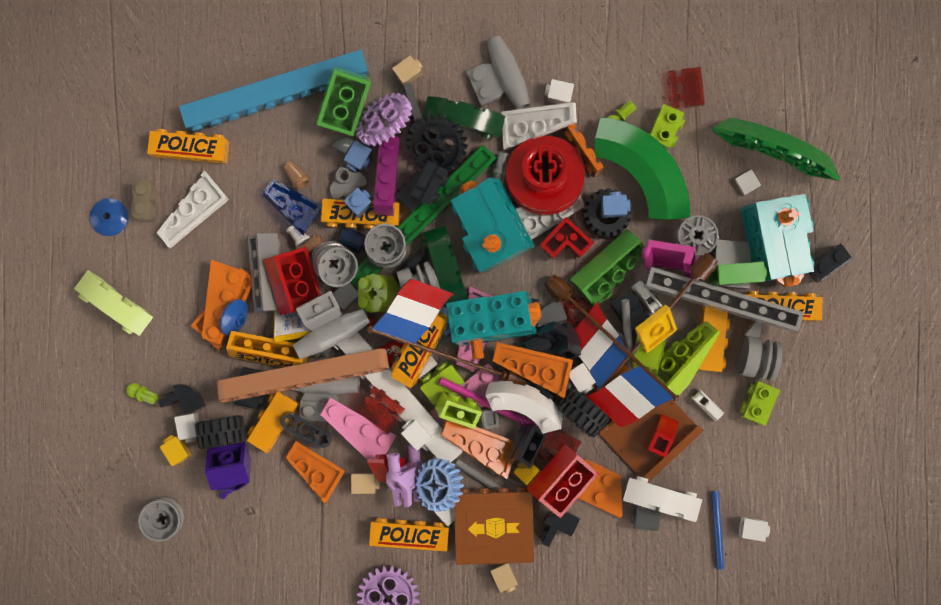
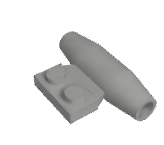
M501 36L489 39L487 45L492 64H481L467 71L481 106H486L498 100L505 92L516 110L527 108L531 103L526 83L513 54Z
M330 290L296 308L303 324L311 332L295 343L293 347L299 358L303 359L323 352L350 338L370 322L363 309L340 316V307Z
M360 377L292 389L304 393L300 400V417L311 421H326L320 415V412L329 397L338 401L336 396L338 394L359 392Z

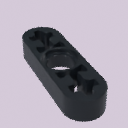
M290 411L281 415L280 424L285 430L319 448H325L330 445L332 438L325 429ZM292 417V420L297 423V427L291 423L287 425L286 418L290 419ZM304 425H309L311 427L310 432L306 435L301 434V428ZM316 433L319 436L324 435L326 440L320 441L317 437L314 436V434Z

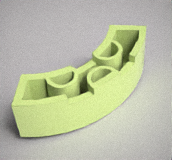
M87 270L74 288L80 293L78 295L80 299L87 303L91 302L102 312L123 325L122 329L129 334L134 332L140 336L153 318L145 309L127 297L122 299L123 296L116 289L89 270Z

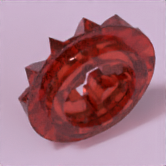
M583 297L572 298L587 313L592 309L590 303ZM569 300L563 305L567 317L566 322L572 325V327H577L585 315H578L576 320H574L575 313L569 309H576V307Z

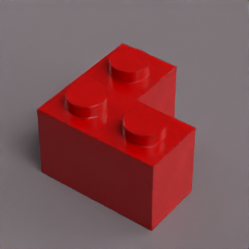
M565 217L540 244L539 248L553 260L566 246L580 259L594 242Z

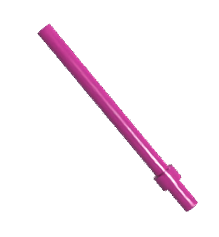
M441 377L440 385L476 400L479 404L491 409L487 398ZM496 410V412L519 422L520 426L534 425L538 427L526 415L522 416L512 410Z

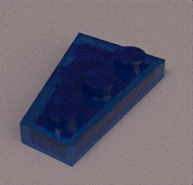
M272 179L263 191V197L303 236L322 210L321 204L275 179Z

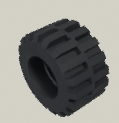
M607 188L606 190L600 189L598 192H594L583 207V223L586 224V229L590 230L594 236L597 235L599 238L607 237V239L616 237L629 225L632 218V207H630V211H627L625 217H618L613 224H604L596 216V209L601 204L602 196H609L610 192H619L616 189L612 191L611 188Z
M571 389L557 406L558 410L567 419L593 438L597 436L609 421L608 415L576 389Z
M241 415L200 421L194 424L197 445L200 449L241 443L247 440L244 419Z

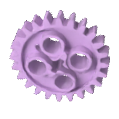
M392 93L390 96L386 94L383 99L379 97L378 102L373 101V105L367 106L368 110L362 112L363 116L359 118L360 122H358L355 130L357 132L356 135L368 146L370 144L375 146L377 143L381 145L383 140L388 142L390 137L395 138V133H401L400 128L406 127L404 123L410 121L408 116L412 115L410 112L412 110L411 103L400 93L396 95ZM380 112H381V115L383 116V118H384V119L386 120V122L388 123V126H386V123H385L384 120L381 118V116H380V114H379Z
M384 565L383 571H380L377 567L375 575L370 571L368 573L370 579L363 578L366 585H359V588L363 591L357 593V596L362 597V599L357 601V604L393 605L392 602L395 605H414L415 603H420V599L415 598V596L420 594V591H414L418 584L411 583L414 577L407 578L408 571L401 574V567L394 571L393 565L390 570H387V567ZM392 579L395 581L396 586L388 588L385 585V581ZM378 583L381 584L387 595H393L391 599L392 602L389 599L387 601L385 600L386 595L377 586ZM372 591L378 592L380 599L372 600L370 593ZM398 595H405L408 601L404 604L399 603L397 600Z

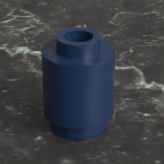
M344 228L339 242L343 243V246L360 253L361 250L365 251L364 242L366 235L352 228Z

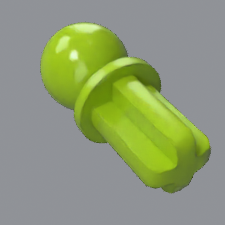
M628 101L619 110H615L616 115H610L607 118L626 121V118L636 110V106L633 102Z
M131 383L126 388V393L130 398H136L140 402L145 401L150 404H155L158 401L157 394L149 391L147 387Z

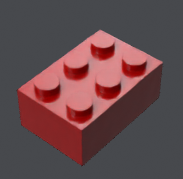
M307 247L263 259L280 315L295 312L297 307L321 295Z
M565 444L527 487V490L561 518L599 473Z

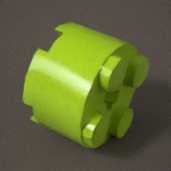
M367 275L358 281V305L360 308L371 313H385L401 289V285L397 284L394 279L395 277L391 275Z

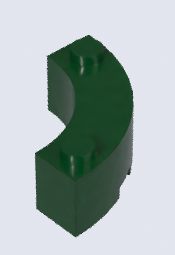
M433 96L427 97L423 112L426 118L429 113L432 114L433 118L439 113L441 119L447 115V121H450L452 118L454 119L453 125L459 123L460 126L458 128L480 134L481 138L486 140L500 138L506 117L489 109L484 110L474 107V104L462 101L457 103L447 98Z
M446 226L424 232L426 240L422 241L425 252H430L440 289L454 294L446 303L468 300Z

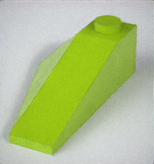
M706 321L689 332L687 337L680 342L675 341L672 343V347L663 352L656 377L675 395H680L691 383L720 332Z

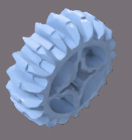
M437 458L422 464V468L417 470L419 475L415 476L417 482L414 485L417 486V490L414 493L419 494L417 500L423 501L422 506H428V510L436 512L447 511L456 506L455 503L460 501L458 496L463 494L460 488L465 486L460 484V480L464 477L458 476L460 470L455 469L456 464L450 463V460Z

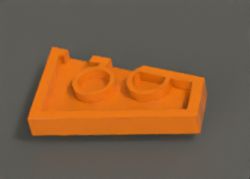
M295 441L286 456V459L306 480L312 490L317 493L323 503L326 504L346 470L298 441Z

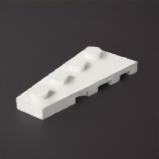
M576 103L501 112L502 115L506 116L502 129L503 149H511L528 139L538 138L577 123Z
M205 170L200 175L201 178L198 182L194 183L190 188L191 191L185 199L180 201L176 211L171 213L157 232L169 248H172L229 200Z
M580 195L578 200L567 210L548 216L536 215L521 207L516 210L533 240L560 223L565 217L568 218L582 209L584 203Z

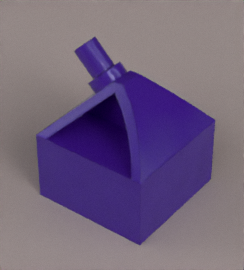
M246 441L207 449L205 474L210 489L221 491L219 493L221 499H225L228 494L238 491L250 483L251 457Z

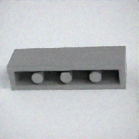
M277 233L248 236L254 313L279 311L263 259L279 255L280 242Z

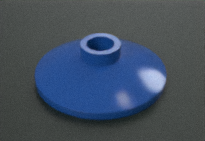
M102 199L93 206L90 213V222L94 230L99 234L114 236L125 229L128 223V211L123 203L116 199ZM106 213H109L110 218L106 220L104 216Z
M236 299L225 308L220 319V329L223 334L230 336L231 331L239 332L242 329L248 316V306L245 301Z

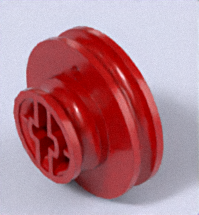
M541 136L528 139L513 151L508 160L506 168L507 187L513 200L522 209L530 213L544 216L561 213L570 208L582 193L585 182L583 159L573 145L561 138ZM544 161L548 162L549 182H542V162ZM557 165L559 166V174H558V176H557ZM532 166H534V176L532 175Z

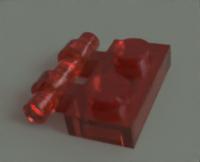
M701 67L681 69V77H676L675 70L668 71L667 85L670 86L669 102H671L672 108L679 109V101L683 100L685 108L705 105ZM677 84H682L683 93L678 94Z
M373 386L370 393L375 396V399L368 395L357 412L386 434H389L400 419L394 412L396 411L401 415L405 408L400 405L398 400H393L387 396L383 389L379 390ZM382 401V402H384L386 405H388V406H389V409H388L387 407H385L383 404H381L380 402Z
M560 429L548 432L543 442L545 444L538 453V458L551 461L555 455L548 452L549 448L552 447L560 451L565 444L576 453L581 441Z

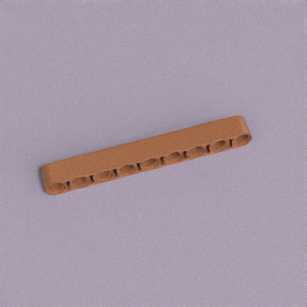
M375 349L219 380L216 382L218 401L231 402L383 372L389 369L386 349Z

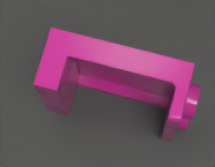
M649 240L647 247H644L642 258H645L644 267L647 269V274L651 267L654 268V266L684 271L685 277L691 279L690 273L692 271L689 268L696 261V249L691 246Z

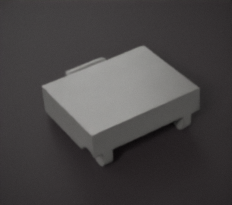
M718 240L716 247L713 249V257L718 261L716 265L751 263L748 242ZM750 284L717 287L749 289Z

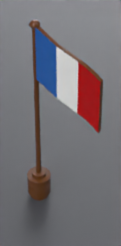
M705 252L704 255L701 254L689 268L692 271L690 273L692 278L668 306L670 310L695 280L698 282L701 279L705 281L717 267L718 261L708 252ZM598 301L588 314L626 348L619 333L605 317ZM585 316L575 328L581 345V355L579 357L590 370L598 386L597 391L608 385L630 357ZM640 340L630 351L632 355L640 347Z
M553 275L546 281L544 286L558 302H567L569 300L639 365L620 375L601 390L586 395L620 428L636 422L655 407L672 399L673 401L679 400V395H675L571 298L573 296L571 293L573 288L560 276Z
M409 279L401 287L383 316L374 326L367 328L368 333L373 332L499 375L500 381H512L513 384L528 385V379L507 368L499 372L416 343L431 326L442 306L454 294L415 279Z

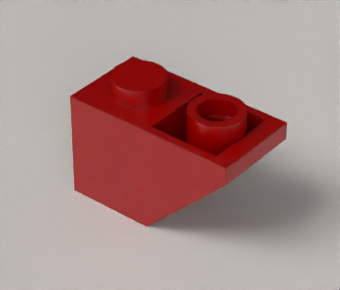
M661 414L645 449L666 458L674 441L679 421Z
M375 454V458H368L367 463L377 481L386 482V474L389 471L387 454ZM399 458L400 467L405 465V458Z

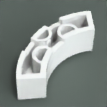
M499 381L488 384L485 395L492 411L512 410L522 413L532 419L543 434L561 429L563 421L561 412L550 398L548 399L540 393V390L526 384L525 386L513 384L512 381Z
M639 476L636 479L629 478L623 501L653 510L659 507V512L694 522L697 521L702 499L696 498V493L686 491L683 494L649 484V479Z

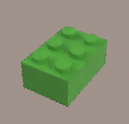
M333 66L316 118V125L354 136L371 85L370 77Z

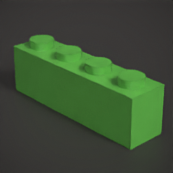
M626 229L570 280L592 307L598 301L601 305L605 298L609 299L613 294L611 291L617 283L621 284L623 282L626 272L632 270L640 261L645 246L636 235Z

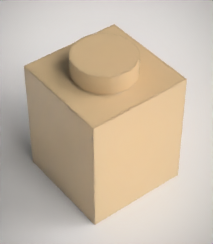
M410 55L394 66L392 71L404 87L405 84L412 83L422 75L421 69L423 66L417 58L413 59Z
M373 473L351 474V494H375L376 489H380V481H377Z
M501 563L490 568L500 593L503 591L509 593L516 589L515 586L518 585V582L509 563Z

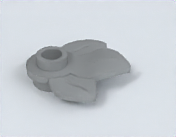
M340 167L336 170L334 174L335 181L330 186L331 196L333 199H340L343 196L347 198L357 188L367 185V181L361 173L352 172L347 167ZM343 173L348 175L345 180L341 179Z

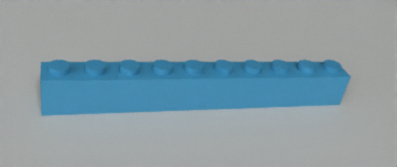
M362 49L179 106L185 128L193 133L203 130V127L209 125L211 127L219 126L225 120L235 121L241 115H254L258 113L257 110L264 108L265 110L275 108L276 104H289L296 98H308L312 96V93L318 91L319 93H324L333 66L369 76Z

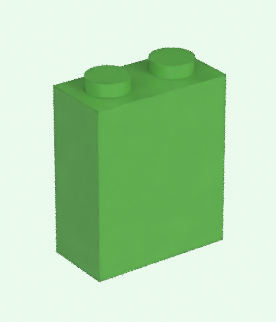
M764 262L716 265L715 270L707 278V284L730 286L765 282L767 269L764 266Z

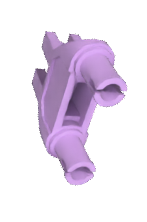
M411 444L407 445L409 461L402 467H400L399 453L387 454L389 471L386 474V483L392 490L394 506L402 504L401 497L404 500V507L411 506L412 493L414 495V502L419 501L417 500L419 494L414 493L417 490V486L414 485L417 482L415 476L419 475L417 470L422 468L424 462L420 458V449L417 451Z

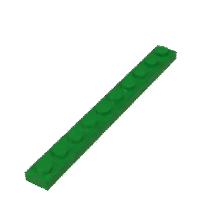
M484 145L450 176L445 188L441 186L438 192L441 196L436 205L432 203L431 207L421 204L398 227L405 237L406 247L452 203L451 200L458 196L459 189L463 184L475 181L496 160V157ZM383 245V250L389 252L390 247ZM367 257L358 265L356 276L351 283L358 289V281L361 278L370 274H379L383 269L377 268Z

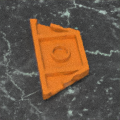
M584 459L599 474L578 498L622 518L621 475Z

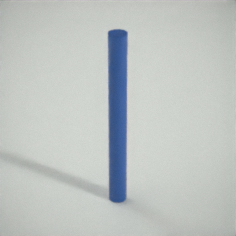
M711 491L716 567L718 570L724 569L719 491Z

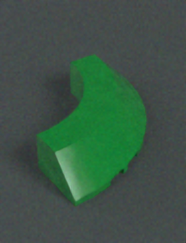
M600 117L595 137V157L613 161L624 167L635 177L646 196L649 218L667 220L689 218V193L684 176H682L673 156L669 154L655 137L649 135L641 128L625 121Z
M728 118L712 128V132L731 146L751 151L756 149L769 157L791 164L792 167L801 171L806 176L835 181L840 180V176L830 156L813 145L787 133L736 118Z

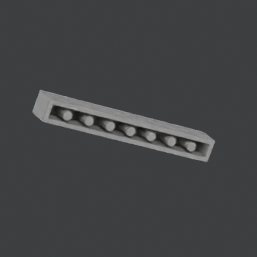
M651 267L644 288L676 297L691 279ZM697 280L692 283L680 298L793 333L799 331L804 312L704 282H698Z

